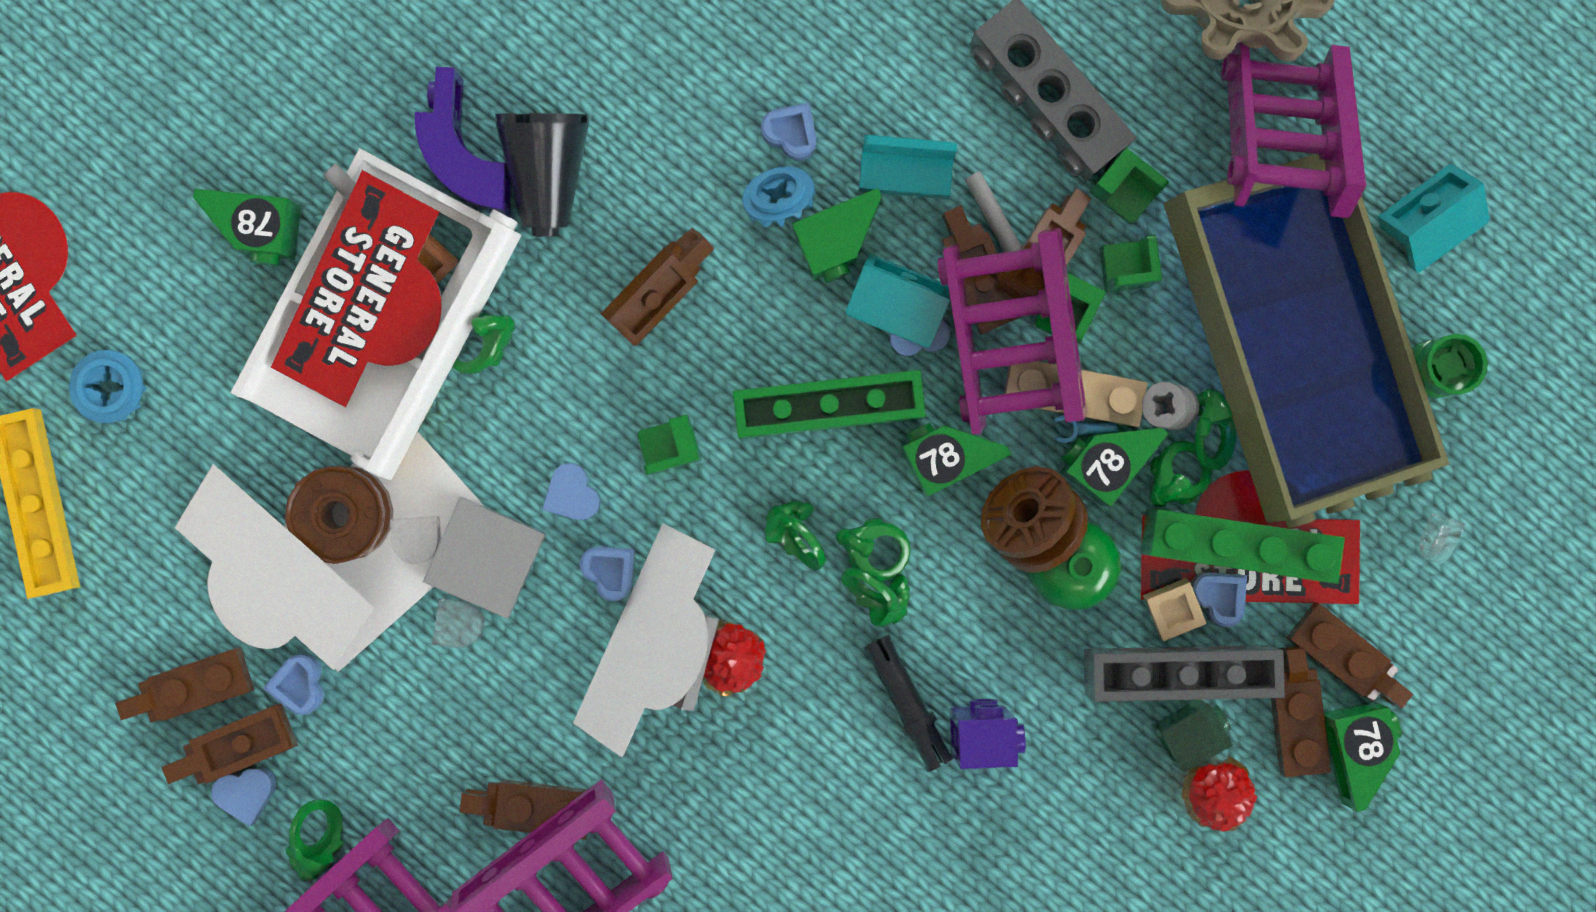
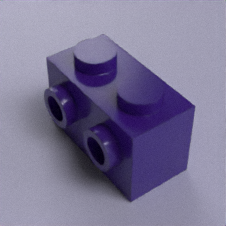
M997 699L970 700V707L949 708L951 754L960 769L1018 767V753H1025L1026 751L1025 728L1023 724H1018L1017 718L1005 706L998 705Z

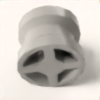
M1159 382L1152 385L1146 391L1142 400V411L1148 422L1156 427L1182 430L1189 427L1196 420L1199 413V401L1197 395L1188 387L1171 382ZM1164 404H1166V410H1167V413H1166V414H1163V413L1165 412V411H1164Z

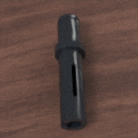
M890 635L883 636L877 639V642H872L863 647L903 723L901 729L904 735H909L926 766L927 772L941 767L940 763L947 764L953 760L952 754L949 753L934 724L937 720L934 712H928L891 641Z

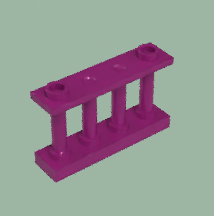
M1242 42L1237 43L1233 52L1223 58L1221 67V80L1227 81L1232 153L1227 170L1228 185H1234L1235 205L1245 206L1254 184L1263 183L1322 190L1323 195L1328 196L1330 216L1350 218L1366 188L1350 47L1331 45L1324 62L1317 63L1315 67L1250 60V48ZM1252 79L1312 86V90L1318 92V101L1255 94L1252 89ZM1254 113L1313 119L1316 125H1321L1322 135L1255 128ZM1257 148L1318 154L1319 159L1325 161V171L1258 163Z
M1061 228L1043 230L1038 233L1039 242L1032 243L1030 249L961 259L959 244L944 248V257L938 258V273L941 285L949 286L965 395H960V412L963 422H970L972 435L982 433L987 425L986 415L1055 406L1056 411H1064L1065 423L1085 420L1087 405ZM1034 267L1035 272L1043 271L1045 289L1039 290L1036 296L968 306L964 278ZM1041 314L1042 318L1050 317L1052 336L1045 337V342L975 351L971 324ZM1046 360H1048L1049 365L1057 364L1059 382L1052 383V388L982 396L979 370Z
M601 779L452 892L451 912H504L498 905L499 901L514 889L516 891L522 890L541 912H567L536 877L537 871L551 861H559L595 901L594 904L583 912H630L645 899H652L661 894L669 881L673 879L669 858L663 851L647 862L611 820L612 814L616 812L613 792ZM589 832H597L632 873V875L612 890L606 886L573 848L575 843Z
M387 818L284 912H326L321 904L332 894L338 900L343 897L355 912H382L357 884L360 879L354 873L366 862L372 868L377 865L419 912H451L452 896L440 906L393 855L392 851L395 848L389 841L400 830Z

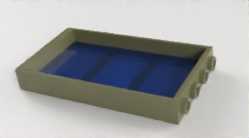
M1318 154L1279 165L1325 171V161L1319 159ZM1227 180L1185 191L1163 203L1216 369L1233 414L1232 418L1266 523L1286 521L1288 528L1304 525L1316 520L1314 515L1316 511L1326 508L1327 514L1350 509L1356 506L1353 498L1365 494L1366 500H1371L1395 492L1393 484L1404 481L1405 486L1420 484L1433 479L1431 471L1450 465L1362 195L1350 218L1330 216L1328 196L1323 195L1322 190L1263 183L1254 184L1245 206H1236L1234 201V185H1228Z

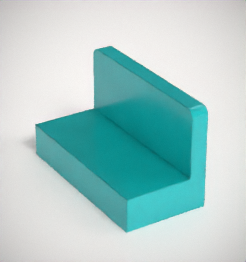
M864 135L858 192H869L878 188L881 194L949 199L953 159L957 153V143Z
M1452 163L1377 216L1380 229L1405 245L1410 268L1417 273L1478 231L1490 220L1484 183Z
M869 253L847 306L846 315L928 348L932 345L951 300L949 286H942L940 281Z

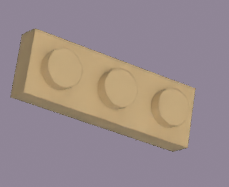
M1039 361L1010 365L1004 394L1052 388V383L1059 382L1057 365H1049V363ZM1081 370L1087 405L1085 419L1116 423L1117 425L1132 428L1140 427L1143 412L1142 400L1146 393L1148 382ZM1055 406L1036 408L1039 410L1064 414L1063 410L1056 411Z

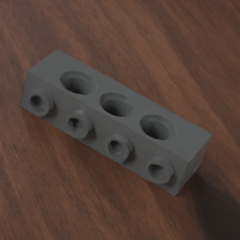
M1012 0L974 32L970 46L973 48L971 55L977 65L987 73L992 71L1001 81L1000 89L1005 98L1014 107L1022 106L1032 118L1030 125L1034 132L1044 142L1050 140L1061 153L1059 159L1062 165L1072 176L1078 177L1080 175L1087 182L1115 159L1126 147L1128 148L1137 138L1021 0ZM1013 50L1024 52L1030 60V65L1026 67L1013 65L1008 58V53ZM1041 85L1054 87L1059 94V101L1053 103L1044 101L1039 96L1037 87ZM1072 119L1084 122L1088 128V137L1078 138L1073 136L1068 130L1067 122Z
M1269 645L1084 649L1085 695L1095 702L1285 698L1283 650Z

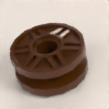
M329 466L311 471L296 483L287 499L285 521L288 531L323 562L339 564L367 557L379 548L391 530L394 510L389 492L378 477L362 468ZM338 502L342 503L348 511V520L343 526L336 524L332 517V509Z
M1038 466L1018 470L1002 479L989 493L981 515V528L990 545L999 551V554L1015 569L1031 573L1050 570L1065 562L1080 547L1088 525V512L1080 496L1071 489L1065 478L1053 469Z

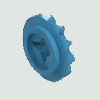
M777 167L756 176L747 185L743 193L742 202L751 221L759 220L764 228L776 221L783 227L787 219L801 220L802 210L813 208L812 197L816 194L812 178L805 171L795 167ZM786 193H787V196H788L787 199H786V198H781L783 195H786ZM772 199H779L777 203L773 204Z
M99 350L90 353L78 362L71 374L69 382L71 400L76 409L92 421L108 424L127 420L128 415L141 407L139 402L142 393L147 390L142 381L141 374L143 370L131 360L130 356L117 351ZM111 374L112 381L124 387L123 390L118 392H111L110 400H107V393L92 388V385H100V382H107Z

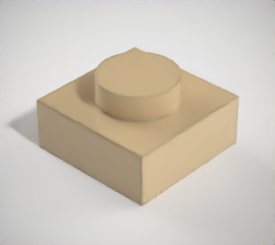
M1186 578L1143 595L1158 635L1163 641L1206 624L1191 583Z

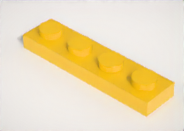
M31 408L1 415L0 478L27 599L80 588L41 409Z

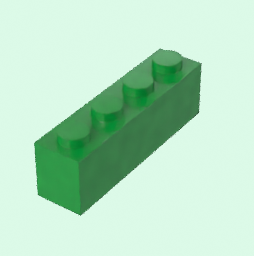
M921 370L733 391L737 434L740 440L920 420L926 417Z
M1146 509L1140 554L1338 584L1345 537L1159 509Z

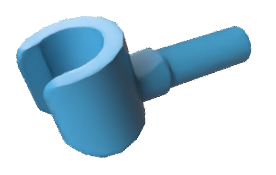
M1060 416L1054 422H1063L1065 418ZM1070 422L1074 427L1073 434L1069 438L1060 437L1055 438V440L1066 444L1074 441L1077 436L1117 433V424L1109 422Z

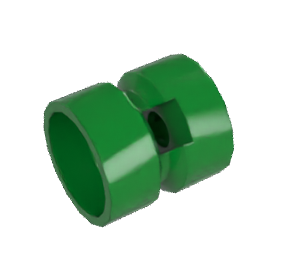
M1451 334L1418 343L1412 347L1428 399H1438L1472 392L1481 385L1487 374L1488 360L1485 350L1478 341L1468 335Z

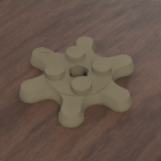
M1239 0L1160 1L1162 8L1169 14L1197 17V23L1205 29L1201 36L1202 50L1211 59L1219 60L1225 58L1235 48L1237 43L1242 42L1250 48H1260L1265 45L1279 60L1290 62L1301 56L1308 46V38L1294 25L1293 20L1297 18H1321L1333 7L1335 0H1249L1254 4H1244L1243 8L1239 7Z

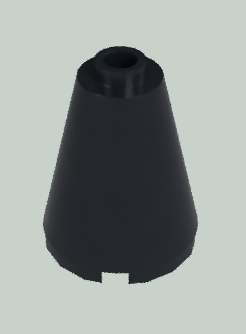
M495 114V124L522 227L531 228L532 236H559V227L569 226L589 127V114Z

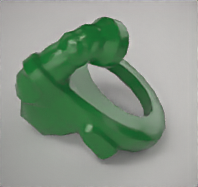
M480 313L479 317L473 318L471 323L474 330L483 337L482 350L474 360L469 362H462L457 357L452 368L463 374H476L482 372L490 365L498 366L503 357L502 349L512 339V332L515 330V321L510 316H489V314Z
M1210 388L1200 394H1196L1199 401L1198 416L1201 415L1195 432L1196 456L1203 467L1209 470H1220L1228 464L1233 455L1236 445V427L1232 418V411L1224 395ZM1217 424L1221 432V443L1217 453L1212 458H1209L1204 447L1205 437L1209 435L1211 426Z
M1189 441L1173 442L1164 448L1158 457H1154L1151 460L1150 471L1154 477L1149 499L1154 506L1162 507L1167 505L1168 502H1178L1180 505L1196 501V498L1208 488L1212 478V470L1206 469L1202 465L1201 478L1193 486H1191L1190 481L1185 476L1173 474L1172 461L1175 455L1186 451L1196 456L1195 443Z
M790 501L780 506H773L766 516V525L763 531L765 540L768 543H783L787 555L794 554L812 570L821 569L826 561L824 550L815 535L801 522L813 513V505L801 501ZM798 532L807 541V543L810 545L814 553H812L805 546V544L800 539Z
M880 518L868 519L860 527L843 528L836 533L838 544L843 546L849 555L848 563L851 568L870 573L881 581L892 579L900 574L909 561L911 549L904 531L893 524L883 522ZM884 535L892 536L899 543L900 554L898 560L888 569H875L868 561L874 546L873 540Z
M847 568L841 576L842 583L854 594L856 604L869 608L870 621L874 626L885 627L891 623L895 624L907 615L910 588L908 586V579L904 575L896 576L891 581L889 588L881 580L863 570ZM858 579L874 587L880 593H877L871 590L870 588L866 587Z
M316 799L307 802L298 810L290 826V846L286 847V854L289 857L292 869L305 882H311L319 878V875L325 872L333 862V856L344 845L343 840L340 839L342 814L339 808L330 800ZM322 810L327 818L326 831L317 843L305 845L300 837L302 822L311 812Z

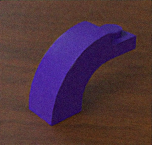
M436 67L435 81H429L427 88L428 107L433 109V113L414 112L416 137L423 157L436 177L464 202L490 214L494 209L507 217H511L512 186L506 163L485 161L469 153L464 144L461 131L464 79L453 67Z

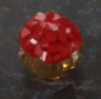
M719 620L702 679L703 685L720 696H730L746 691L747 688L762 677L761 673L764 669L763 661L766 653L764 640L756 631L753 632L745 629L739 624Z
M1229 756L1222 763H1217L1216 765L1208 764L1197 767L1193 764L1188 767V775L1184 778L1183 790L1181 791L1189 817L1195 820L1201 827H1209L1220 832L1234 831L1246 821V818H1249L1252 814L1257 799L1255 783L1251 782L1248 769L1242 763Z

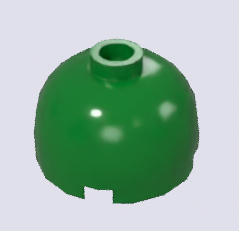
M1088 522L1087 531L1080 547L1065 562L1050 570L1034 573L1028 572V578L1037 593L1049 604L1070 611L1089 609L1104 601L1117 586L1121 572L1120 553L1108 533L1097 524Z

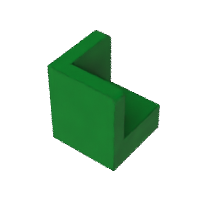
M1126 147L1089 193L1127 223L1133 224L1152 200L1164 190L1169 181Z
M1156 234L1147 235L1140 241L1103 245L1099 248L1106 293L1149 288L1162 281Z
M1067 272L1077 343H1080L1106 292ZM1038 314L1034 322L1035 327L1052 335L1050 317L1042 318L1041 314Z
M688 415L669 419L668 423L640 430L637 434L646 464L643 466L646 475L650 476L702 461Z

